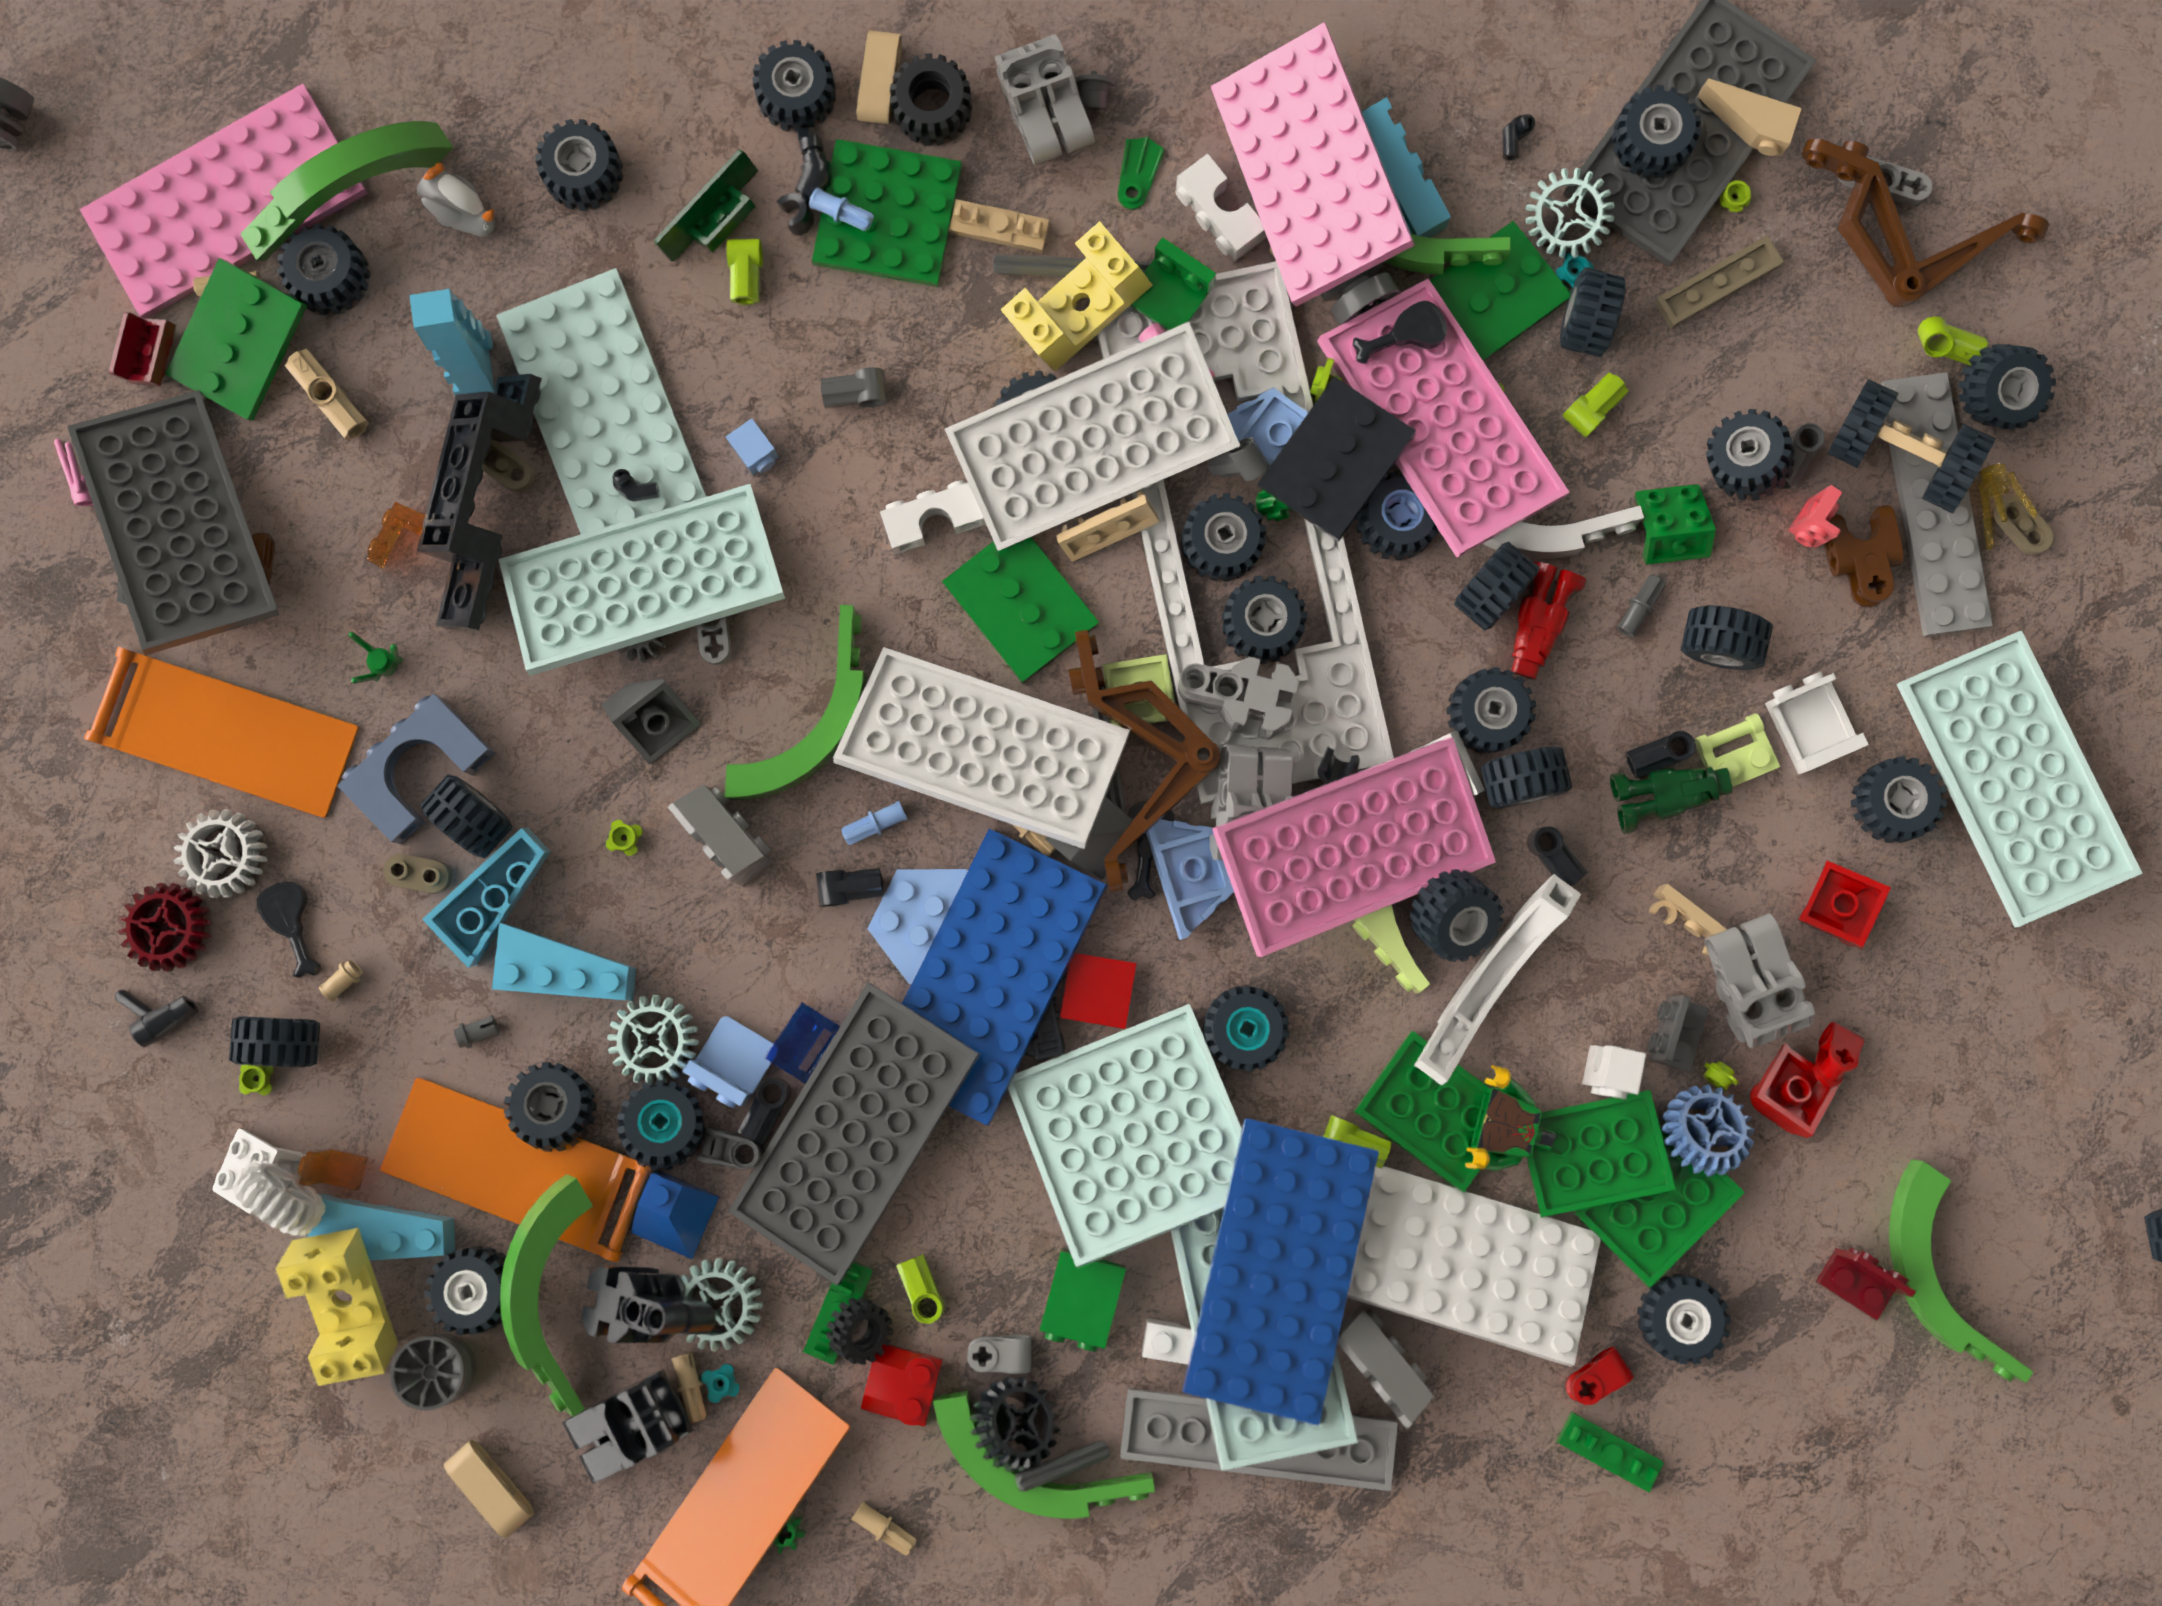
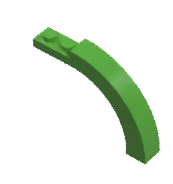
M430 121L396 123L352 136L315 155L281 180L270 191L274 199L240 235L255 259L266 261L314 211L342 191L366 179L389 171L411 167H434L453 147L438 123Z
M1411 234L1415 246L1384 262L1401 269L1424 274H1443L1444 262H1450L1454 266H1464L1471 261H1483L1485 265H1498L1509 259L1510 237L1442 239Z
M840 605L836 682L831 700L822 718L802 741L778 756L750 764H727L725 798L730 801L751 800L783 792L811 777L835 755L866 686L867 675L863 670H854V666L859 667L860 647H855V635L861 634L862 617L856 614L857 611L853 605Z
M1911 1159L1896 1189L1889 1222V1245L1894 1271L1910 1280L1907 1286L1916 1291L1913 1298L1904 1295L1907 1303L1922 1325L1948 1349L1958 1353H1962L1964 1350L1981 1362L1987 1359L1995 1365L1992 1371L2008 1382H2011L2014 1378L2027 1383L2033 1371L1968 1325L1956 1313L1945 1297L1933 1266L1931 1233L1937 1207L1951 1180L1926 1162Z
M566 1174L538 1198L520 1223L504 1262L500 1304L505 1335L518 1364L527 1370L532 1368L538 1381L542 1385L548 1384L553 1392L549 1395V1399L558 1412L564 1410L572 1417H575L585 1408L552 1356L542 1334L538 1314V1293L541 1276L553 1247L564 1231L579 1216L593 1207L577 1178Z
M969 1390L937 1395L933 1400L937 1421L943 1437L961 1467L988 1493L1019 1510L1051 1518L1090 1517L1089 1503L1095 1502V1506H1107L1114 1504L1115 1498L1128 1496L1130 1501L1146 1499L1149 1497L1148 1493L1155 1492L1152 1472L1075 1484L1048 1482L1026 1492L1019 1491L1015 1482V1475L1019 1471L1016 1469L1013 1472H1007L1004 1466L1000 1468L993 1467L994 1457L989 1460L982 1459L986 1449L984 1447L979 1449L975 1447L980 1438L979 1435L970 1433L972 1429L977 1428V1423L970 1420L974 1413Z

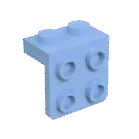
M724 1016L717 1023L696 1060H689L683 1072L690 1076L688 1082L703 1091L709 1087L719 1093L716 1099L731 1108H734L736 1104L738 1106H745L776 1057L778 1047L731 1017Z

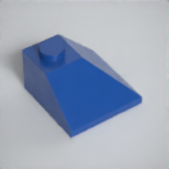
M660 1170L652 1172L638 1202L631 1233L693 1259L720 1196Z

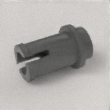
M490 1015L487 1018L467 1025L460 1023L459 1028L454 1029V1035L460 1048L466 1046L469 1049L472 1048L473 1043L500 1035L499 1028H496L498 1024L495 1017Z

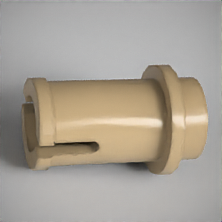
M348 960L346 963L341 962L339 969L319 986V990L328 1000L334 1002L350 985L360 982V976L363 974V971L352 960Z

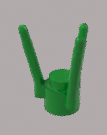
M354 632L348 633V636L369 653L366 664L371 670L369 674L353 677L351 679L353 684L371 680L378 682L381 676L388 677L396 672L398 664L403 661V658L399 656L396 644H391V652L383 648H375Z

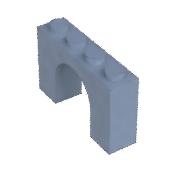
M434 693L418 701L414 707L415 711L407 719L399 720L391 728L390 732L392 734L383 742L380 741L374 744L366 753L368 757L359 765L356 764L350 767L342 776L344 780L337 785L391 842L401 845L425 822L400 796L395 786V767L400 757L408 749L419 744H436L463 772L472 776L496 754L442 697Z

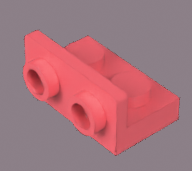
M1830 485L1807 499L1788 529L1789 532L1795 535L1797 542L1806 547L1813 546L1817 548L1838 537L1841 530L1828 521L1835 515L1840 506L1837 500L1842 491Z

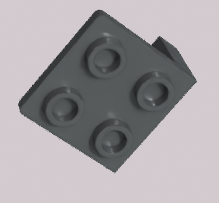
M1684 995L1667 996L1666 1001L1663 1000L1660 1003L1657 1011V1020H1660L1657 1033L1653 1032L1648 1042L1647 1050L1651 1052L1649 1060L1691 1072L1709 1008L1689 1002L1690 997Z

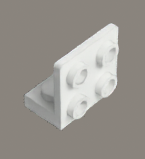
M238 1129L230 1144L220 1172L216 1176L213 1191L251 1214L248 1209L242 1207L241 1202L236 1199L232 1191L233 1184L237 1179L236 1176L242 1168H245L253 1160L267 1161L270 1164H276L282 1169H287L288 1172L300 1178L308 1156L301 1152L274 1147L247 1130Z

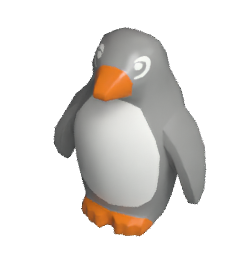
M436 163L434 167L432 166L425 173L417 186L416 194L422 198L423 205L436 217L439 223L479 237H487L495 230L494 210H485L476 189L466 178L459 175H451L445 171L442 163Z

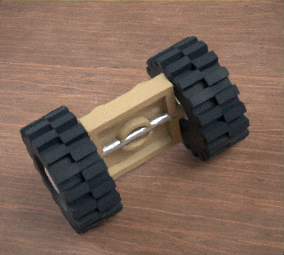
M1868 379L1827 454L1858 468L1873 439L1879 437L1938 465V469L1933 475L1922 499L1953 514L1981 469L1996 438L1963 424L1946 452V449L1942 448L1944 441L1927 433L1924 434L1923 438L1910 432L1913 427L1900 420L1894 419L1892 424L1885 421L1883 426H1881L1899 393Z

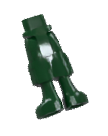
M1707 767L1706 769L1657 770L1649 772L1647 780H1632L1622 773L1610 775L1611 792L1616 802L1646 794L1654 796L1653 800L1618 806L1617 817L1623 834L1633 833L1637 829L1638 823L1650 815L1655 814L1660 820L1679 816L1685 813L1686 810L1710 803L1712 800L1717 801L1719 796L1733 793L1727 768L1713 770L1712 767Z

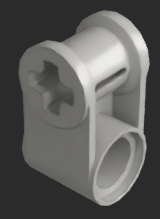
M1027 1335L977 1337L968 1346V1363L971 1368L978 1372L1029 1373L1031 1372L1032 1337ZM982 1346L986 1347L987 1353H992V1355L986 1356V1361L984 1362L979 1361L977 1355H973V1353H978L979 1347Z

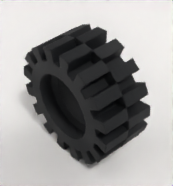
M859 1297L858 1300L850 1298L848 1299L849 1305L844 1302L839 1305L842 1310L840 1313L835 1310L832 1313V1316L836 1318L835 1321H828L827 1327L832 1330L831 1332H826L827 1339L831 1340L828 1344L835 1350L834 1352L849 1362L866 1365V1359L871 1363L876 1360L875 1353L880 1356L883 1355L885 1352L881 1348L883 1344L889 1346L891 1341L886 1336L893 1335V1329L889 1327L893 1323L892 1319L887 1316L888 1312L872 1301L863 1297ZM867 1319L868 1326L864 1336L860 1340L852 1342V1334L855 1327L861 1321Z

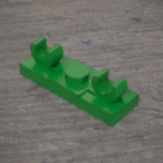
M855 1261L848 1270L841 1285L837 1286L831 1283L803 1353L831 1365L835 1364L839 1354L834 1352L835 1350L828 1344L831 1340L827 1339L826 1332L832 1331L827 1327L828 1321H835L836 1318L832 1316L834 1310L838 1313L842 1311L839 1307L842 1302L849 1305L848 1299L855 1298L858 1300L859 1297H863L874 1269Z
M1572 1411L1556 1440L1558 1444L1648 1493L1664 1464L1659 1458Z

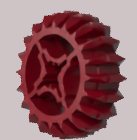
M158 883L156 888L146 886L144 887V895L140 893L132 895L135 905L130 903L123 905L129 914L128 916H120L118 918L121 922L126 923L125 928H121L117 932L120 935L127 936V939L120 944L123 948H131L127 956L130 959L138 958L137 964L140 967H147L149 965L151 971H160L162 968L164 972H172L175 966L178 969L187 967L186 960L192 962L198 960L195 950H206L201 940L212 937L210 933L204 932V927L210 926L213 923L211 920L203 919V916L210 911L207 907H199L203 899L200 896L192 897V889L183 888L181 890L180 884L171 883L169 887L166 883ZM162 903V907H158L156 914L153 917L147 919V916L150 913V911L155 906ZM179 907L185 915L187 926L180 919L181 910L178 909ZM165 923L168 924V927L175 928L176 931H162L161 927H156L154 924L163 925ZM144 929L149 933V944L145 938ZM184 936L179 946L168 953V949L172 948L174 941L178 937Z

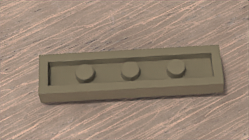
M1768 235L1657 297L1654 303L1671 329L1777 269L1784 261Z

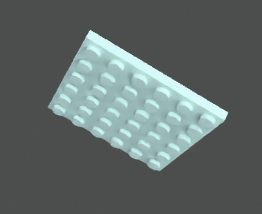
M1190 1004L1014 1075L1008 1090L1077 1268L1224 1209L1242 1128Z

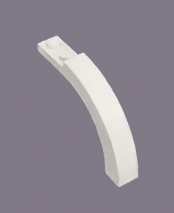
M1636 506L1568 525L1543 526L1520 522L1483 544L1497 550L1502 544L1509 541L1528 558H1563L1579 554L1585 548L1583 540H1585L1586 544L1604 539V534L1616 531L1617 535H1623L1636 530L1635 525L1644 519L1641 506Z
M1553 874L1530 897L1492 942L1491 946L1485 951L1463 981L1437 1021L1439 1024L1416 1061V1067L1440 1085L1449 1080L1473 1036L1503 990L1540 944L1568 918L1581 895L1578 891Z

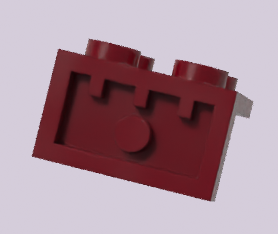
M1851 1247L1848 1251L1835 1248L1815 1281L1876 1321L1884 1311L1894 1292L1912 1298L1916 1293L1915 1290L1907 1286L1910 1280L1892 1269L1888 1271L1881 1266L1877 1267L1880 1263L1878 1259L1862 1250L1859 1252Z

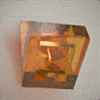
M394 502L392 508H389L382 518L383 527L378 537L373 538L368 546L367 561L382 569L402 528L420 536L425 515L398 502Z
M333 1148L308 1151L306 1156L302 1157L298 1166L299 1185L310 1186L326 1183L355 1191L360 1190L368 1157Z

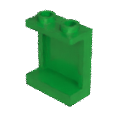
M1061 1248L1039 1331L1045 1332L1046 1339L1064 1343L1065 1338L1078 1341L1077 1347L1084 1350L1097 1352L1098 1347L1105 1349L1126 1266L1100 1259L1077 1268L1070 1250Z

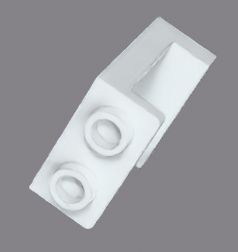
M1822 672L1813 674L1803 679L1804 686L1795 690L1792 685L1773 692L1775 699L1765 703L1798 775L1869 745L1864 734L1856 735L1832 684V681L1836 679L1834 673L1825 677Z

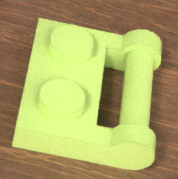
M1757 713L1747 716L1744 722L1710 736L1704 734L1694 739L1705 769L1707 767H1712L1713 770L1727 768L1732 787L1780 767L1765 734L1763 722ZM1749 733L1751 734L1753 743L1715 758L1713 748Z

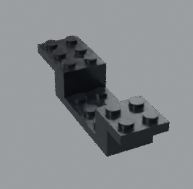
M533 374L498 377L494 393L486 391L457 394L455 396L417 547V552L451 563L436 626L446 629L479 631L480 625L485 620V605L488 593L493 588V573L496 561L501 556L503 535L469 524L468 522L475 510L474 498L477 486L483 478L482 466L485 455L490 449L491 439L499 443L526 441L527 436L532 430V416L535 405L540 399V384L542 378Z

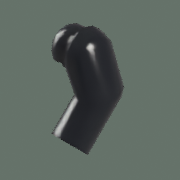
M1519 115L1503 128L1502 150L1504 160L1519 158V141L1535 128L1536 122L1532 115Z
M618 469L613 473L612 478L615 490L628 501L635 502L660 498L657 482L639 484L626 469Z

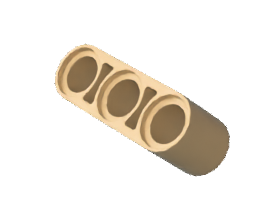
M868 31L857 102L858 121L888 125L891 123L893 109L890 100V85L894 84L893 76L895 72H899L902 50L901 34Z
M469 1440L444 1463V1468L450 1478L501 1537L508 1538L534 1515V1510L529 1501L477 1441Z

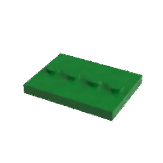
M1514 220L1489 237H1510L1508 261H1503L1498 265H1485L1483 261H1471L1464 266L1450 265L1443 271V274H1438L1430 280L1483 362L1559 308L1570 297L1568 289Z
M218 258L165 374L194 391L199 390L203 396L239 416L254 421L308 305L229 261Z
M1031 537L999 551L993 541L942 580L946 589L1022 684L1076 643L1075 632L1088 629L1089 633L1099 625V621Z
M1410 1031L1353 1112L1451 1186L1464 1193L1480 1170L1466 1168L1465 1163H1472L1474 1160L1473 1153L1467 1152V1148H1470L1485 1089L1489 1087L1458 1064L1449 1080L1440 1085L1415 1066L1416 1061L1428 1042L1414 1031Z
M1651 1090L1641 1091L1638 1094H1627L1626 1099L1613 1097L1542 1112L1539 1126L1555 1131L1553 1147L1549 1151L1534 1146L1531 1157L1526 1158L1541 1218L1676 1190Z
M1661 1132L1663 1141L1665 1143V1139L1668 1138L1670 1135ZM1665 1145L1676 1190L1581 1209L1574 1213L1648 1288L1745 1193L1727 1174L1719 1175L1716 1172L1712 1176H1706L1704 1170L1693 1174L1692 1164L1681 1167L1683 1158L1680 1155L1671 1157L1672 1151L1675 1149L1673 1145Z

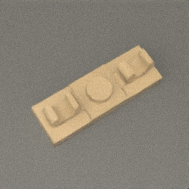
M956 199L949 233L1043 254L1050 220Z
M1139 490L1136 492L1138 498L1127 502L1124 497L1120 501L1121 506L1113 507L1085 521L1080 517L1078 518L1079 525L1070 529L1067 524L1063 525L1062 533L1056 535L1058 544L1071 562L1159 523L1158 514L1147 497Z
M1668 883L1659 886L1654 892L1653 896L1660 901L1651 905L1649 913L1652 915L1656 914L1660 907H1664L1668 911V916L1663 921L1665 925L1673 923L1678 914V917L1685 921L1683 926L1697 937L1701 935L1710 937L1727 930ZM1706 946L1702 951L1705 956L1709 955Z

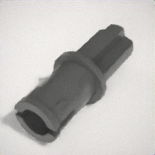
M1649 575L1636 597L1629 600L1631 605L1620 623L1616 626V629L1625 636L1634 638L1647 615H1651L1654 612L1652 607L1665 588L1666 582L1658 576Z

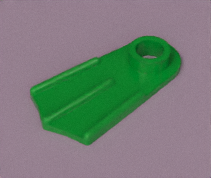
M1148 136L1126 140L1118 188V201L1126 209H1138L1145 203L1165 152L1163 147L1156 144ZM1133 189L1138 192V195L1135 198H1129L1126 193L1128 190Z

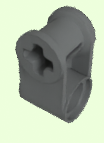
M704 1127L703 1132L706 1134L702 1154H698L697 1160L718 1166L751 1169L758 1164L765 1148L763 1145L753 1142L744 1136L733 1134V1132L713 1127ZM745 1144L750 1145L754 1150V1158L750 1163L744 1162L740 1156L741 1148Z

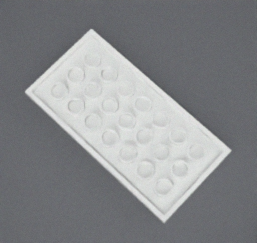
M1189 322L945 428L998 551L1240 446Z
M883 647L833 759L834 763L1085 849L1128 741L1130 730Z
M1383 1166L1382 1169L1375 1167L1347 1297L1571 1367L1575 1365L1601 1239L1592 1230L1550 1217L1541 1218L1540 1214L1465 1191L1462 1193L1456 1188Z

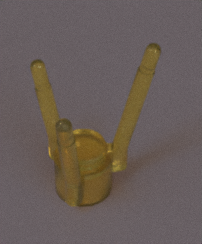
M2003 463L1990 465L1979 472L1982 483L1978 487L1982 498L1986 548L1989 550L1993 548L1989 496L1994 497L2002 522H2007L2008 520L2002 495L2010 491L2009 486H2012L2031 516L2036 517L2038 515L2032 502L2018 483L2015 472L2008 473L2006 465Z

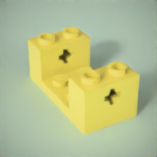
M1100 221L1075 243L1086 259L1039 301L1024 288L1001 309L1034 351L1054 372L1153 286L1139 266ZM1083 297L1090 298V304L1086 310L1076 311L1075 306L1079 299Z
M359 1228L292 1240L277 1265L276 1271L286 1298L306 1295L319 1336L308 1355V1360L317 1385L384 1374L398 1345V1341ZM336 1291H345L351 1295L352 1300L343 1301L339 1299Z

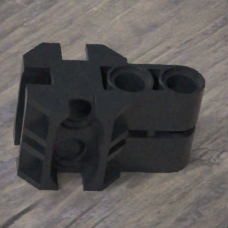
M600 1266L589 1276L587 1289L596 1291L598 1294L595 1308L583 1306L581 1318L588 1335L594 1337L608 1335L607 1341L612 1343H667L674 1335H706L714 1328L716 1316L712 1306L708 1303L685 1297V1289L677 1274H659V1269L653 1267Z
M664 1369L622 1389L583 1410L575 1417H570L562 1422L575 1450L591 1442L595 1444V1447L579 1455L592 1484L620 1470H626L645 1458L658 1454L678 1442L680 1438L694 1431Z

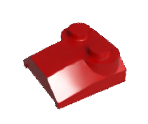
M1827 860L1810 899L1798 920L1839 939L1840 942L1847 946L1863 949L1882 911L1891 887Z
M1785 1043L1777 1052L1761 1081L1751 1089L1750 1101L1759 1113L1788 1133L1808 1138L1815 1133L1839 1086L1828 1087L1822 1084L1814 1074V1064L1789 1048V1045Z
M883 1344L881 1347L885 1351L883 1355L874 1354L876 1360L871 1364L861 1409L900 1420L909 1426L919 1425L925 1427L943 1358L890 1344L889 1346Z

